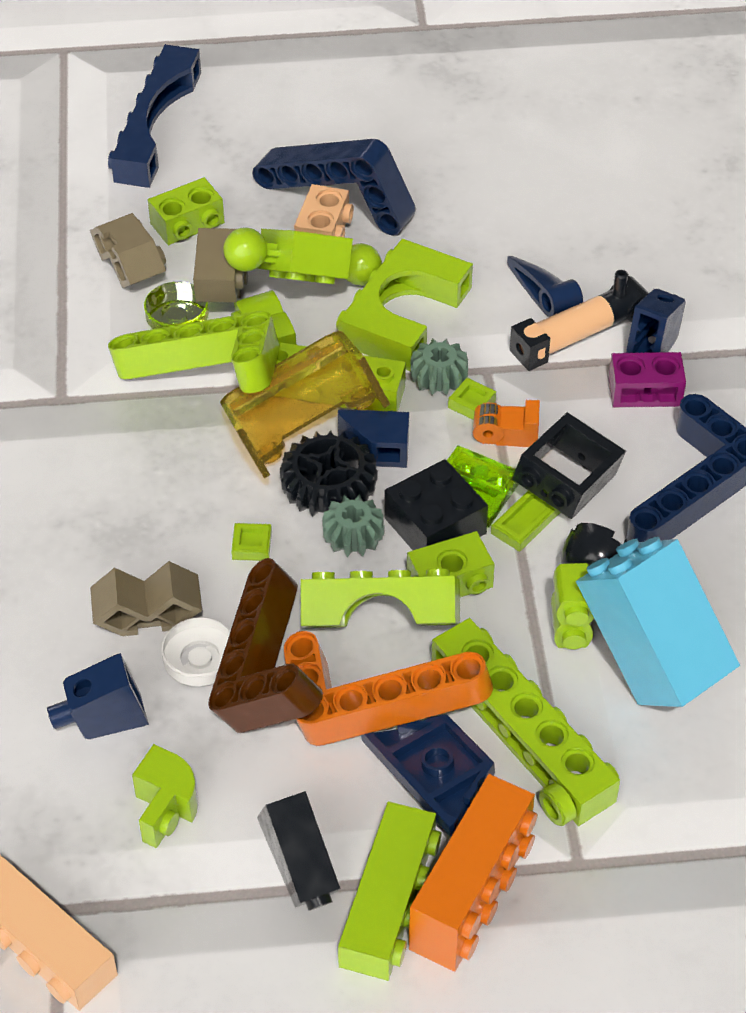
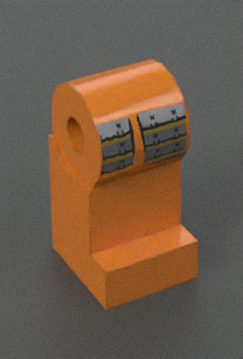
M526 400L525 407L500 406L491 402L478 405L474 411V438L482 444L530 447L538 439L540 400Z

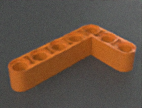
M308 631L296 632L287 638L284 644L286 664L297 665L323 692V698L316 710L305 717L296 719L306 741L316 746L334 743L480 704L486 701L493 691V683L486 662L480 654L475 652H463L332 688L328 663L313 633Z

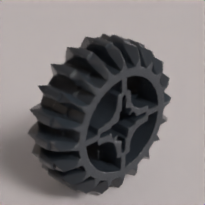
M331 429L327 435H320L316 431L313 438L310 439L302 436L300 444L292 443L290 451L284 452L283 463H281L280 467L281 488L284 494H287L289 503H296L299 512L309 509L312 517L318 512L324 513L328 511L331 501L342 503L344 495L349 500H355L360 494L362 502L367 501L369 496L373 495L375 484L378 480L376 459L374 454L370 453L368 444H361L358 436L348 439L345 431L341 435L336 436L332 433Z

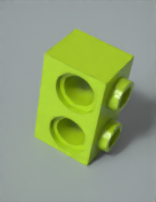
M205 177L147 199L150 224L168 246L198 234V228H214L225 223L223 198Z

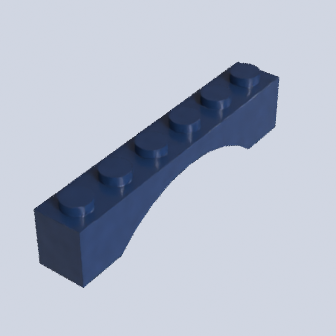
M165 44L160 55L155 57L151 74L146 76L145 87L142 93L139 92L137 95L136 106L133 112L130 111L128 113L127 125L124 131L119 132L117 146L114 151H110L108 156V168L112 169L114 183L150 188L159 169L156 143L150 135L152 127L159 115L169 105L194 91L201 75L199 49Z

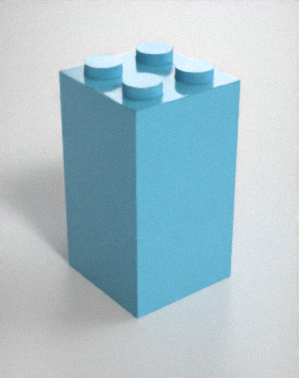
M653 537L644 542L632 539L616 548L618 554L609 560L608 558H603L589 565L586 568L588 573L578 579L576 583L637 704L683 707L738 668L740 664L678 539L660 540L659 537Z

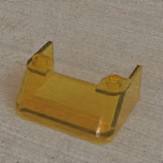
M342 331L330 333L276 364L271 384L266 389L256 393H244L239 386L227 393L220 401L221 406L264 479L270 476L264 464L273 463L282 456V450L285 447L283 439L345 404L347 408L362 410L370 406L375 401V398L384 408L391 405L367 360Z

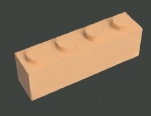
M0 855V948L5 950L9 947L18 955L16 957L17 961L29 975L34 977L38 973L47 981L46 987L60 1003L64 1004L68 1000L80 1011L118 975L114 955Z

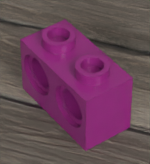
M681 352L612 353L609 370L612 407L680 406L686 387Z

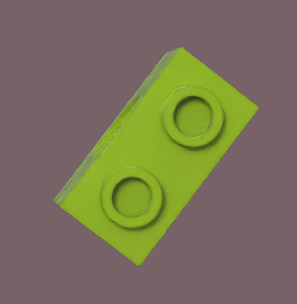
M477 531L407 552V570L411 571V577L426 576V570L448 569L450 570V576H456L460 579V598L470 594H480L486 589L493 588L495 564Z

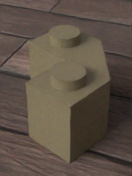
M133 213L89 230L101 260L111 259L122 288L166 271L164 266L166 258L160 246H156L153 238Z
M170 561L145 581L114 567L90 587L93 624L123 637L138 635L139 628L161 626L162 632L169 631L176 624L191 619L202 611L198 574Z

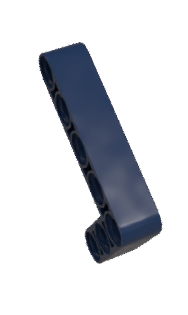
M378 139L275 147L270 149L252 170L255 181L265 189L311 186V184L321 186L357 183L376 225L382 232L388 235H397L416 211L415 204L389 148Z
M699 394L685 396L680 402L676 425L678 435L707 458L631 511L626 537L628 541L638 539L639 542H644L653 537H659L660 540L673 539L746 486V427L707 397Z

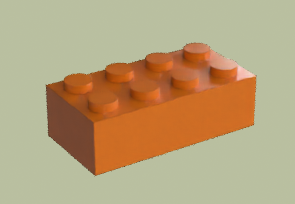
M491 774L487 775L410 906V951L456 972L463 958L469 960L472 957L479 941V936L476 935L482 923L487 926L491 923L498 907V902L495 901L501 890L507 892L510 889L517 872V868L514 867L519 857L526 859L534 844L535 835L530 834L538 816L537 813L533 812L534 793Z

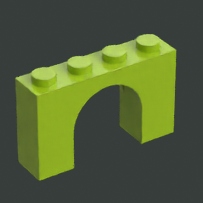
M402 238L394 249H390L387 252L384 262L378 270L372 271L365 287L356 292L353 302L346 311L343 310L339 314L336 322V328L339 330V345L371 357L406 362V370L411 372L413 351H417L420 343L427 344V326L396 315L387 310L384 305L400 296L420 295L458 308L472 288L473 263Z

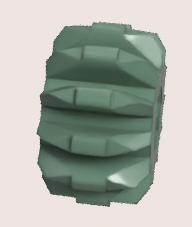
M432 338L430 344L420 343L417 351H413L411 357L412 381L417 382L419 390L429 389L432 395L437 391H442L447 396L450 389L456 390L468 377L467 352L461 350L459 343L450 345L447 338L443 342H437Z
M360 494L355 500H349L344 495L342 503L331 501L329 510L325 511L322 517L325 542L331 543L333 552L344 550L347 558L352 552H358L363 557L366 549L376 550L378 541L383 539L385 533L382 509L376 508L373 499L362 502Z

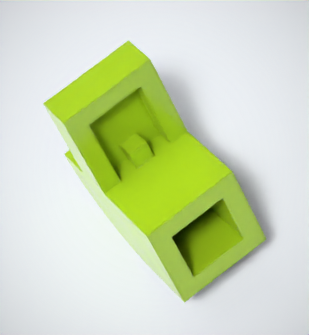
M153 744L132 774L136 797L150 803L139 819L142 842L157 848L165 835L170 836L174 832L179 817L191 823L193 822L198 809L195 778L190 765L179 755Z

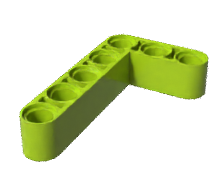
M257 311L123 334L112 339L108 343V348L118 377L121 379H133L232 362L241 391L244 393H256L266 389L271 384L280 344L271 314L267 311Z

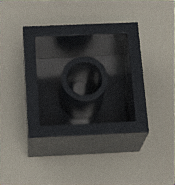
M444 459L385 489L384 518L412 550H416L475 531L478 532L480 537L487 534L488 504L454 467Z

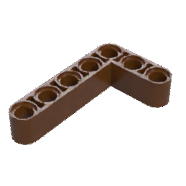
M271 558L259 561L251 569L247 577L208 701L209 709L237 733L305 717L316 710L323 698L322 689L297 665L286 664L275 667L298 585Z

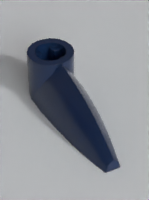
M514 256L507 257V264L533 301L548 317L583 302L581 288L574 279L563 282L552 273L537 265Z

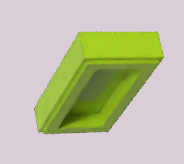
M527 491L491 525V534L520 552L561 512L530 491Z

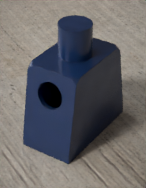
M653 289L635 306L626 353L669 352L679 335L686 304L685 299L660 289ZM651 336L656 337V340L653 342V344H651L648 340V338Z
M121 653L66 677L63 681L67 700L47 707L48 716L54 729L76 722L85 739H94L149 725L141 693Z

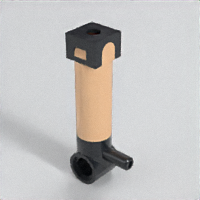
M617 270L614 276V284L609 291L536 323L532 318H529L511 326L509 351L528 371H531L548 363L549 354L624 320L628 319L632 322L635 306L649 292L632 276H628L627 271Z

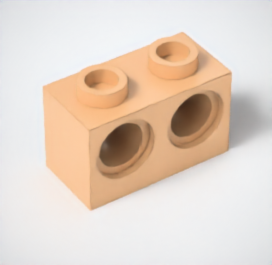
M311 184L294 225V231L345 237V224L351 223L354 211L353 204H349V190Z

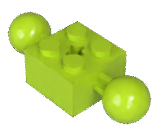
M238 228L227 236L223 246L226 261L236 270L243 272L255 269L269 270V277L306 282L335 284V278L346 279L351 284L364 286L368 283L372 271L378 270L382 265L380 254L374 247L368 244L357 243L352 245V238L293 230L261 228L260 234L252 228Z

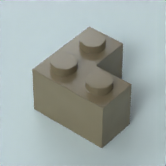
M198 228L193 276L196 302H237V298H241V289L244 288V285L248 284V271L243 272L231 267L226 261L223 252L227 236L236 229Z

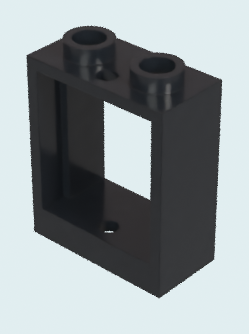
M566 412L521 454L512 480L572 519L616 475L626 450ZM553 447H556L592 471V473L578 485L542 461L541 458Z

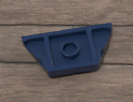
M447 714L397 725L398 729L361 735L363 743L426 811L436 813V822L450 837L462 820L487 775L491 774L494 776L495 774L494 762Z

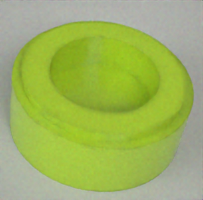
M552 783L539 792L541 807L554 824L564 826L576 818L575 805L561 785Z

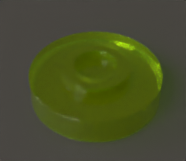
M187 282L162 284L153 289L144 301L146 322L152 329L207 320L209 315L208 302H196L194 285Z

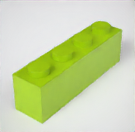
M390 801L387 802L338 945L339 968L389 981L393 966L401 967L407 947V941L402 940L405 929L409 928L410 906L416 898L417 891H420L430 874V867L426 866L429 855H437L441 842L442 832L436 830V813Z

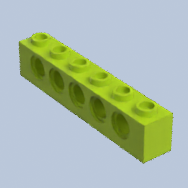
M469 617L432 639L431 661L463 652H475L484 658L493 683V691L486 701L471 707L543 788L552 783H558L567 791L576 808L577 815L573 821L578 827L617 802L620 779L615 768L610 763L603 762L593 751L589 740L582 734L578 735L568 724L563 712L558 707H552L542 696L538 685L523 676L513 658L508 654H503L498 649L486 629L479 628ZM547 743H551V744H555L556 746H549V745H546V744H547ZM571 771H577L582 774H574Z

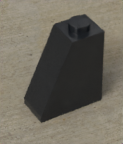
M306 791L266 804L257 819L295 908L306 904L308 911L332 903L330 895L336 893L341 888Z

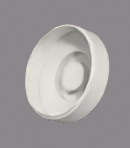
M204 617L191 618L176 624L168 631L162 642V658L167 673L176 681L189 686L213 684L227 644L230 629L217 620ZM196 644L207 645L206 647L192 649L188 654L189 661L184 665L181 663L182 654L187 648Z

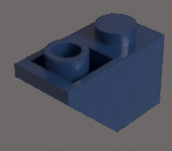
M338 409V436L344 431L348 439L358 436L361 444H368L370 453L374 454L377 467L407 468L410 412Z

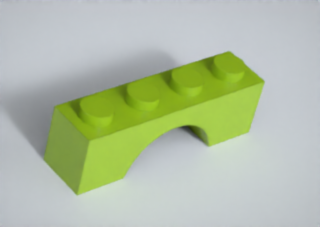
M429 569L426 570V576L411 577L410 570L388 571V577L373 578L372 571H351L350 578L335 579V572H312V579H301V626L306 628L346 627L351 615L359 605L378 596L395 597L402 601L411 611L416 624L421 626H445L460 623V579L456 576H450V570Z

